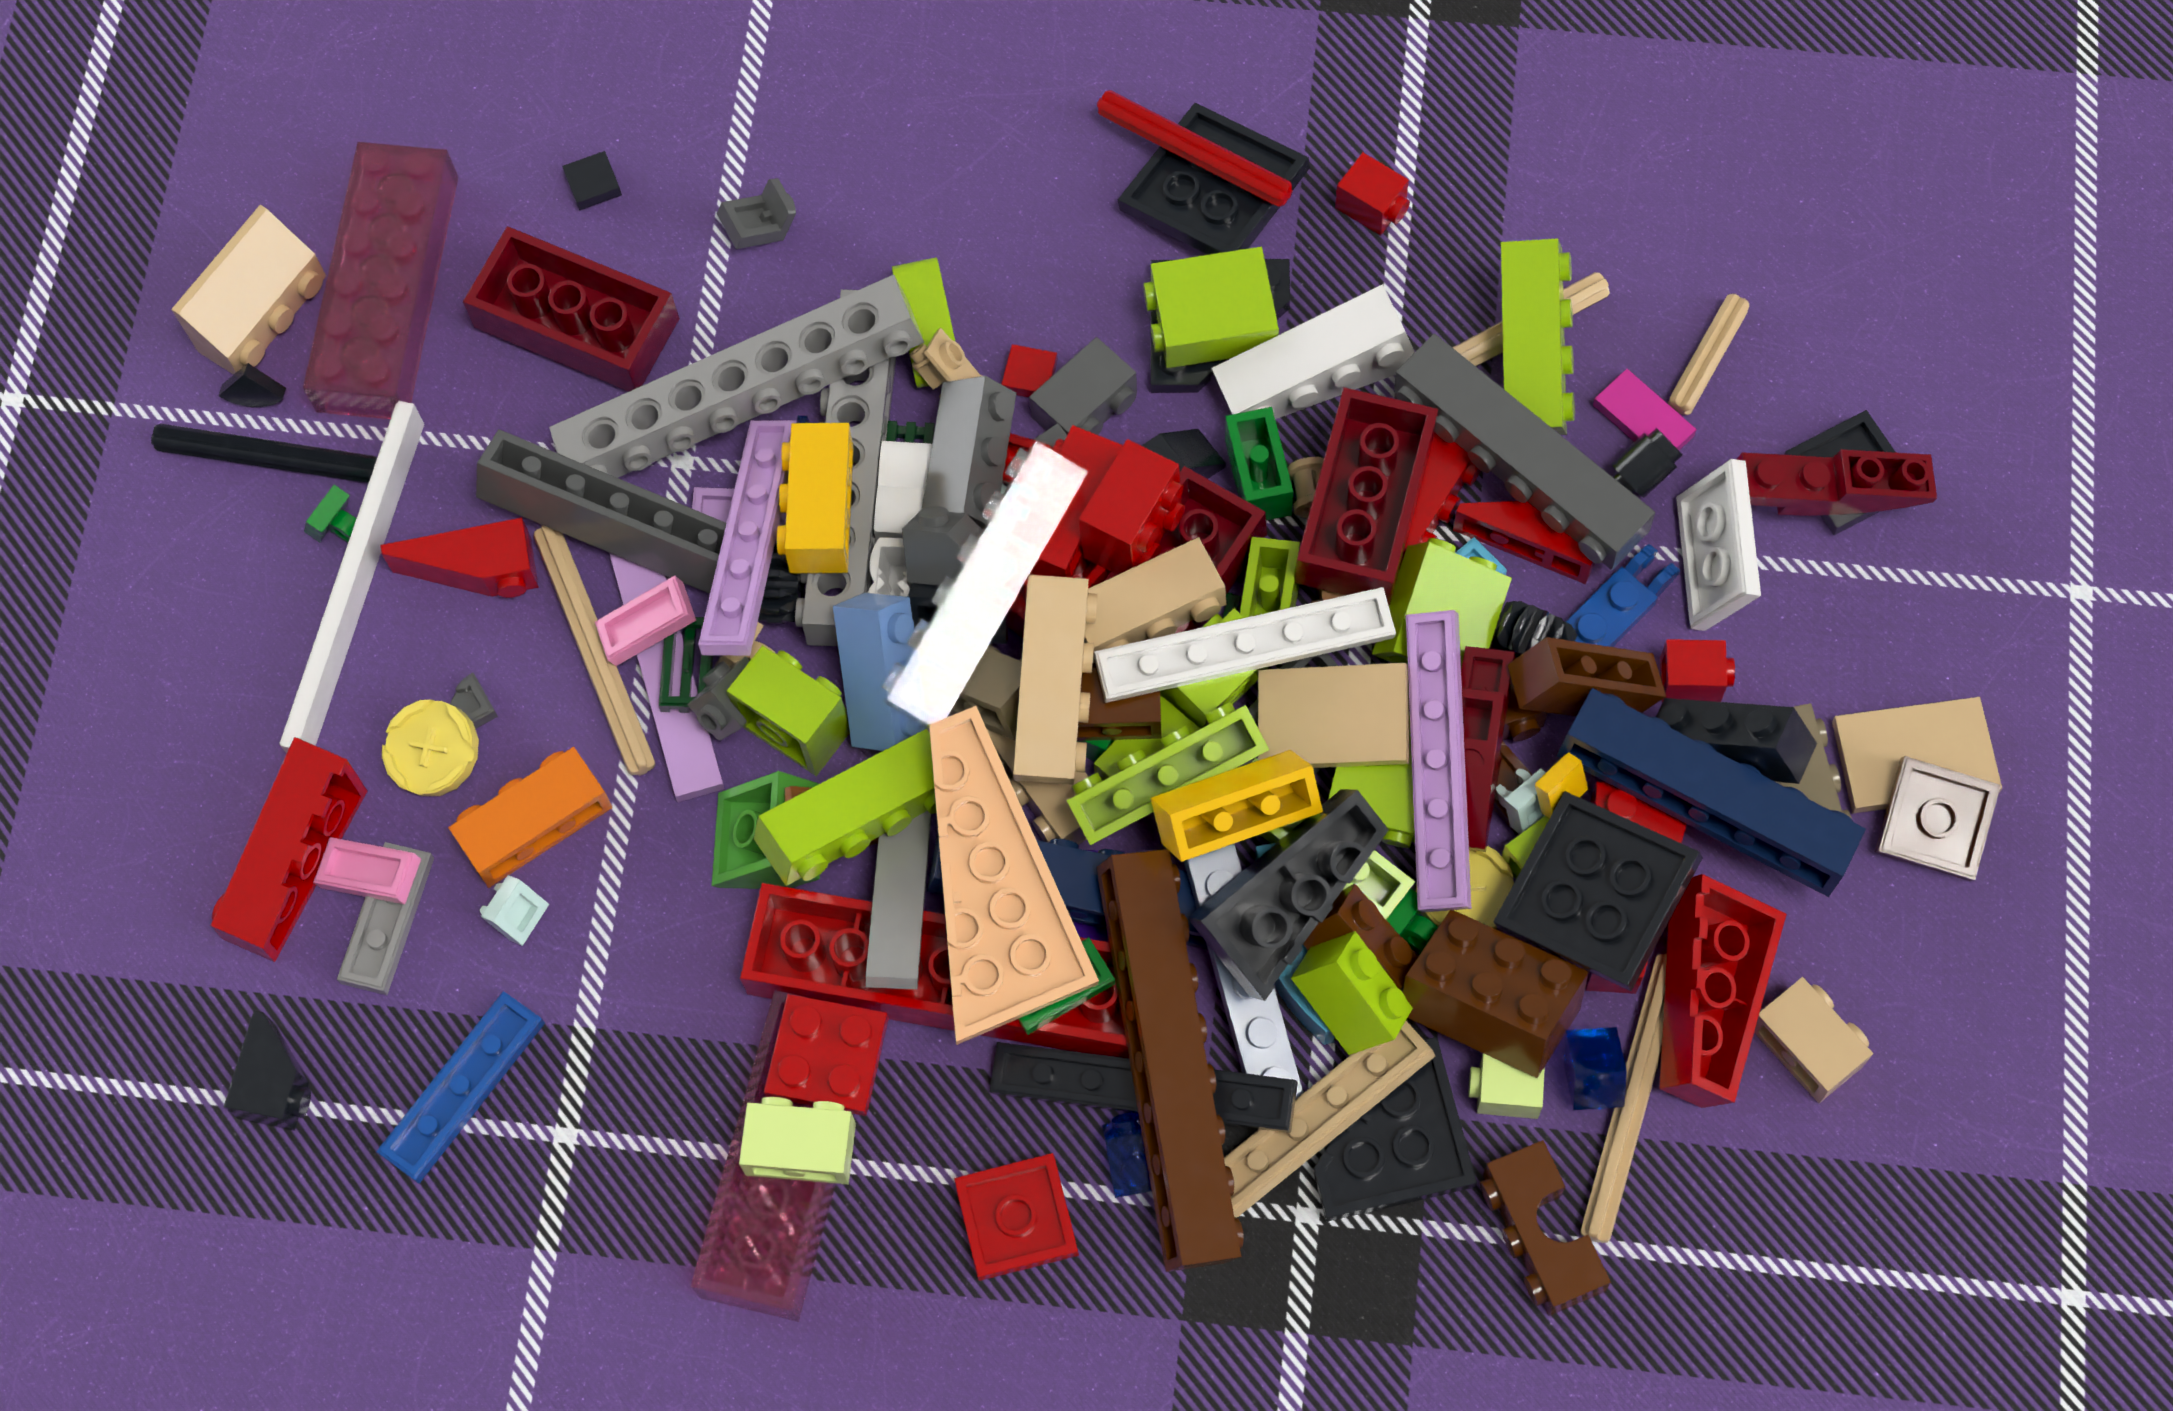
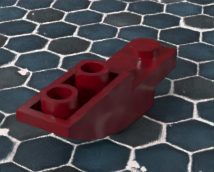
M1841 449L1834 457L1742 452L1736 459L1746 461L1750 504L1756 506L1777 507L1778 515L1811 516L1878 512L1933 503L1937 499L1931 454Z
M1465 646L1461 668L1469 850L1486 852L1502 760L1500 750L1512 685L1508 664L1515 660L1516 656L1515 652Z

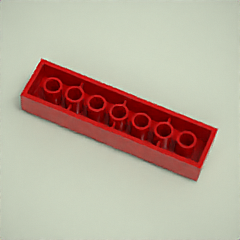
M762 883L740 980L747 995L786 1001L787 994L886 1012L889 1020L955 1031L945 914L924 911L918 989L866 987V967L873 902ZM1091 939L1115 978L1109 942ZM1116 979L1115 985L1029 1035L1026 1034L1018 1019L981 1034V1036L1067 1051L1129 1059Z

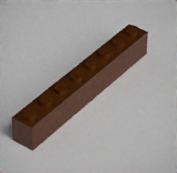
M1168 849L1111 855L1096 868L1165 1270L1170 1272L1224 1264L1241 1257L1240 1248L1243 1246L1244 1234L1240 1220L1234 1217L1231 1197L1234 1194V1177L1230 1167L1225 1166L1222 1145L1225 1142V1127L1221 1116L1216 1114L1213 1094L1216 1090V1076L1212 1065L1207 1064L1204 1043L1207 1039V1025L1204 1016L1198 1013L1195 993L1198 989V975L1194 964L1189 963L1186 947L1189 939V924L1185 914L1180 913L1177 896L1180 890L1179 870L1175 864H1172Z

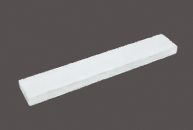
M1382 587L1095 651L1094 660L1105 703L1393 639L1396 631L1385 591Z

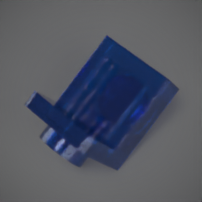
M1139 1113L1118 1115L1112 1119V1123L1102 1125L1114 1196L1118 1198L1152 1192Z

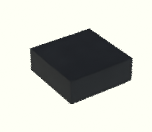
M605 151L562 166L579 211L622 195Z

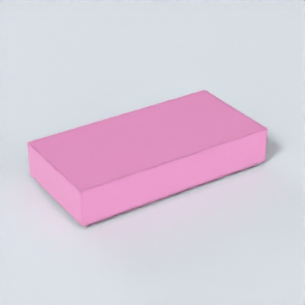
M673 576L595 621L607 660L613 665L618 666L696 621L683 581Z
M330 837L313 883L322 889L405 904L421 858L412 852Z

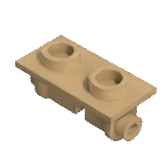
M942 328L936 331L928 346L923 343L910 353V357L914 360L913 368L918 371L932 389L937 388L943 382L981 376L965 357L960 345L951 340Z

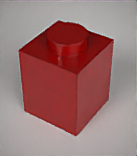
M1362 152L1337 185L1335 209L1381 236L1391 222L1395 225L1398 224L1409 208L1410 200L1407 199L1409 179Z
M1666 639L1660 656L1661 681L1666 694L1665 698L1721 702L1727 687H1733L1735 681L1734 658L1726 657V640Z

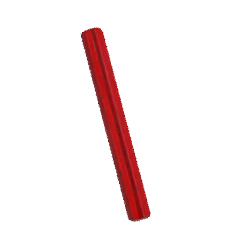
M1112 90L1105 91L1097 102L1099 115L1278 207L1284 206L1292 195L1293 190L1290 181Z

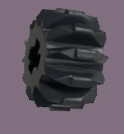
M775 543L758 621H766L768 624H785L786 622H795L797 598H804L806 590L805 584L801 583L800 573L789 572L786 555H778L777 544Z
M1522 601L1506 602L1500 613L1492 642L1499 650L1515 652V656L1518 658L1546 637L1575 641L1577 634L1572 625L1563 621L1562 618L1534 605H1528Z

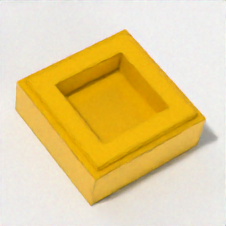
M1569 752L1535 783L1541 813L1549 819L1564 791L1580 798L1588 790L1582 761Z

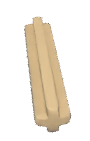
M1729 294L1718 310L1670 396L1668 405L1679 414L1686 416L1693 411L1748 312L1749 302L1745 298H1740L1736 294Z

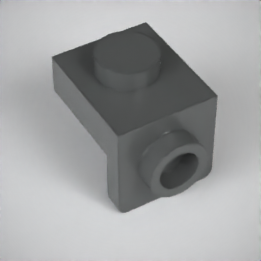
M778 178L769 179L761 195L722 202L717 211V216L736 249L783 241L796 215L794 201L786 193Z
M746 656L730 666L725 661H722L702 678L707 686L687 704L696 714L700 725L706 731L712 733L718 740H722L735 733L747 723L744 716L731 703L727 693V689L749 663L750 660Z

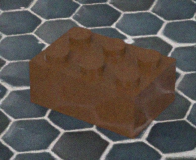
M1450 910L1407 973L1403 994L1413 1008L1408 1016L1409 1019L1538 1079L1581 1009L1589 971L1455 910Z

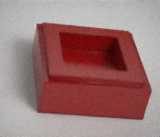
M1012 344L1002 385L1016 392V395L1030 397L1054 375L1058 361L1057 353Z

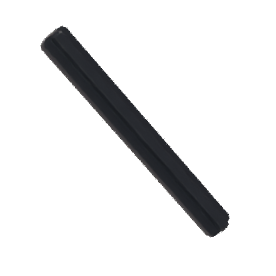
M162 423L155 425L151 436V444L157 451L369 483L377 461V457L374 455Z

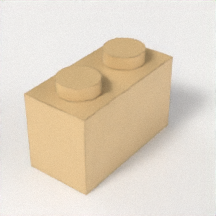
M1802 977L1759 1013L1754 1033L1818 1103H1821L1867 1063L1873 1052L1868 1048L1869 1041L1865 1034L1855 1024L1851 1022L1846 1024L1833 1010L1834 1004L1829 995L1816 984L1811 986Z

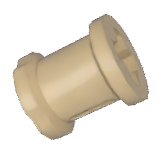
M1303 458L1294 461L1287 467L1290 480L1294 482L1297 499L1293 504L1294 514L1301 518L1309 517L1324 458Z

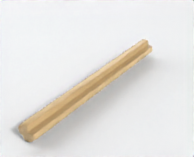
M542 525L541 528L534 532V539L627 771L630 775H644L655 767V760L618 668L607 660L595 621L598 620L565 537L563 533Z
M1667 953L1658 954L1654 962L1580 1230L1582 1236L1589 1235L1591 1241L1598 1243H1607L1611 1239L1662 1052Z

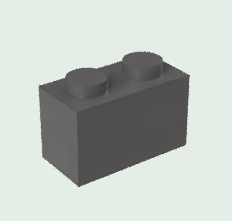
M1095 337L1029 397L1031 418L1046 431L1058 423L1067 435L1072 425L1099 435L1103 428V423L1114 413L1117 415L1124 413L1135 401L1137 396L1136 371L1098 337Z

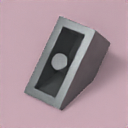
M941 506L927 507L920 510L902 528L908 583L997 592L1016 572L1015 561L966 513L948 512L946 508Z

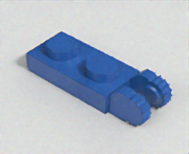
M1647 544L1631 559L1625 569L1621 567L1566 621L1572 625L1577 634L1575 641L1614 647L1656 605L1658 597L1676 579L1680 569L1673 563H1670L1657 574L1648 588L1645 587L1636 577L1653 562L1658 551L1652 545Z

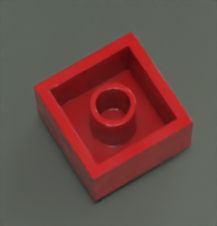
M1127 439L1078 519L1084 558L1119 575L1159 556L1161 545L1158 543L1166 530L1172 532L1176 529L1185 510V505L1182 504L1181 499L1184 486L1180 484L1179 464Z

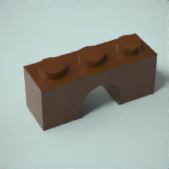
M1544 1140L1487 1163L1483 1173L1485 1180L1480 1182V1188L1490 1210L1499 1209L1507 1226L1502 1229V1236L1513 1258L1521 1256L1529 1273L1528 1276L1524 1277V1283L1533 1303L1536 1306L1543 1304L1548 1316H1551L1604 1293L1611 1281L1589 1235L1571 1242H1557L1548 1238L1538 1225L1537 1210L1543 1205L1559 1199L1566 1187Z

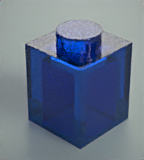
M1617 1027L1566 1030L1564 1068L1573 1110L1624 1107L1627 1070Z

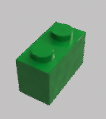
M1267 407L1225 416V443L1238 497L1265 511L1266 520L1291 516L1293 488L1273 408Z

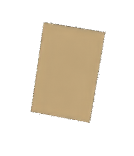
M1388 663L1258 670V729L1269 748V751L1258 756V760L1292 750L1310 763L1313 768L1409 764V682L1407 664Z
M1980 697L1835 716L1832 721L1852 814L1887 809L1900 758L1904 756L2001 785Z

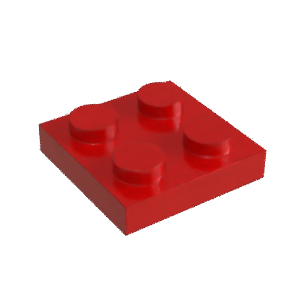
M787 994L764 1089L765 1096L785 1098L794 1103L813 1106V1103L818 1101L835 1102L844 1105V1111L867 1116L888 1025V1014L881 1011Z
M1054 1153L954 1178L979 1281L1079 1256Z

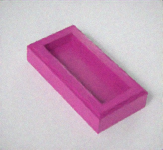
M1628 369L1621 373L1594 399L1593 406L1634 442L1644 432L1649 435L1655 428H1658L1680 450L1695 436L1697 429Z

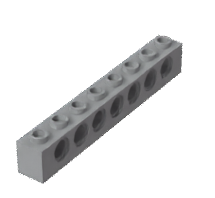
M891 275L552 425L549 429L558 454L618 478L632 471L642 470L652 462L675 452L685 451L694 444L718 433L728 432L737 425L761 414L774 412L780 406L804 395L817 393L823 387L838 380L860 374L868 367L888 358L903 355L911 348L924 343L906 295L895 275Z
M841 289L840 298L858 290ZM896 356L872 365L860 374L838 380L830 384L829 388H822L820 412L821 416H826L825 423H848L851 421H859L861 423L850 427L854 448L853 462L857 464L853 466L848 573H800L801 583L806 584L805 598H797L795 622L797 627H803L807 645L838 646L833 606L862 593H868L872 585L870 557L876 543L874 516L878 488L881 443L886 441L887 424L890 420ZM858 380L866 381L863 384L857 386L849 385L850 383ZM832 588L843 589L836 596L824 595L826 591Z

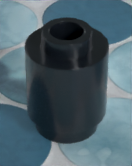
M1655 428L1649 435L1644 432L1611 463L1617 471L1612 477L1631 493L1635 494L1637 492L1645 498L1677 468L1675 462L1683 454L1658 428Z

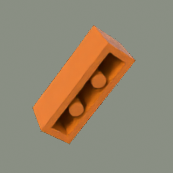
M572 747L566 752L559 751L551 754L541 763L538 770L524 779L516 778L509 781L499 790L496 797L482 806L474 805L467 808L457 817L456 822L448 828L487 887L490 888L507 877V875L515 872L613 807L605 791L575 747Z

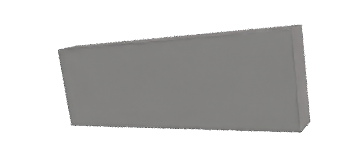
M385 842L383 847L415 853L421 858V862L405 904L379 900L369 896L365 897L337 980L343 985L388 995L434 857L429 852Z

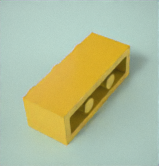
M791 423L790 442L782 443L783 471H789L788 484H780L779 488L780 512L786 513V525L777 527L778 555H786L790 573H848L854 450L849 423Z
M1292 750L1281 752L1150 798L1162 845L1181 862L1323 812L1313 767Z

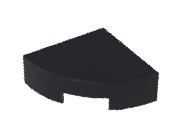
M247 363L222 384L218 396L241 406L266 407L283 400L286 387Z

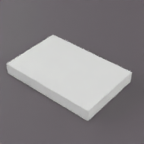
M1730 459L1676 497L1691 629L1706 631L1761 596L1746 461Z

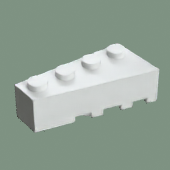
M1382 284L1213 367L1212 370L1232 414L1272 407L1275 419L1342 395L1343 387L1356 390L1396 375V371L1415 351Z

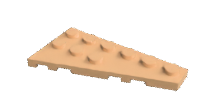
M977 706L929 725L956 1045L1094 987L1099 982Z

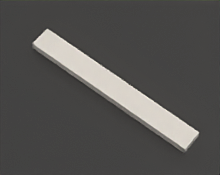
M398 401V404L396 403L280 741V745L286 754L294 737L315 746L319 738L381 554L380 545H383L424 427V422L412 403Z

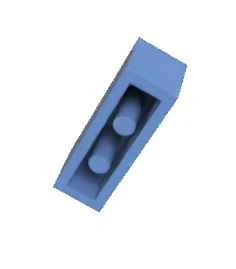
M862 593L834 605L833 613L852 747L884 751L926 729V716L924 713L910 597Z

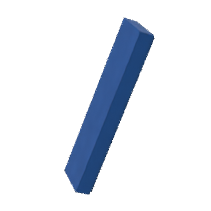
M503 991L376 1152L419 1184L544 1026V1020Z

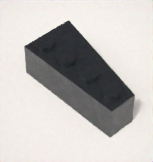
M1340 789L1322 805V813L1303 820L1188 917L1192 925L1249 997L1262 1001L1267 999L1275 988L1274 983L1285 968L1294 962L1303 949L1301 947L1317 924L1323 922L1333 908L1332 904L1347 883H1351L1389 829L1358 790Z

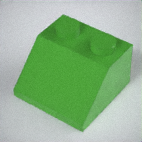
M777 771L719 792L712 886L717 888L761 889V884L766 883L794 888L819 880L820 875L808 881H803L800 878L786 886L754 840L758 816L785 802L786 787L813 788L819 785V783Z

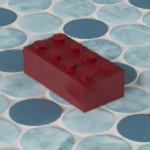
M509 226L505 228L463 300L474 328L626 391H632L644 384L680 319L671 292Z
M1343 387L1297 557L1295 583L1343 595L1383 587L1388 605L1391 604L1435 434L1438 415L1437 408Z
M1184 466L1180 471V484L1184 486L1181 499L1182 504L1185 505V510L1176 529L1172 532L1166 530L1158 543L1161 545L1159 555L1199 537L1225 585L1227 595L1248 564L1252 537L1265 538L1267 536L1266 512ZM1110 572L1105 581L1117 576V574ZM1209 619L1202 622L1190 621L1177 627L1175 633L1202 628Z

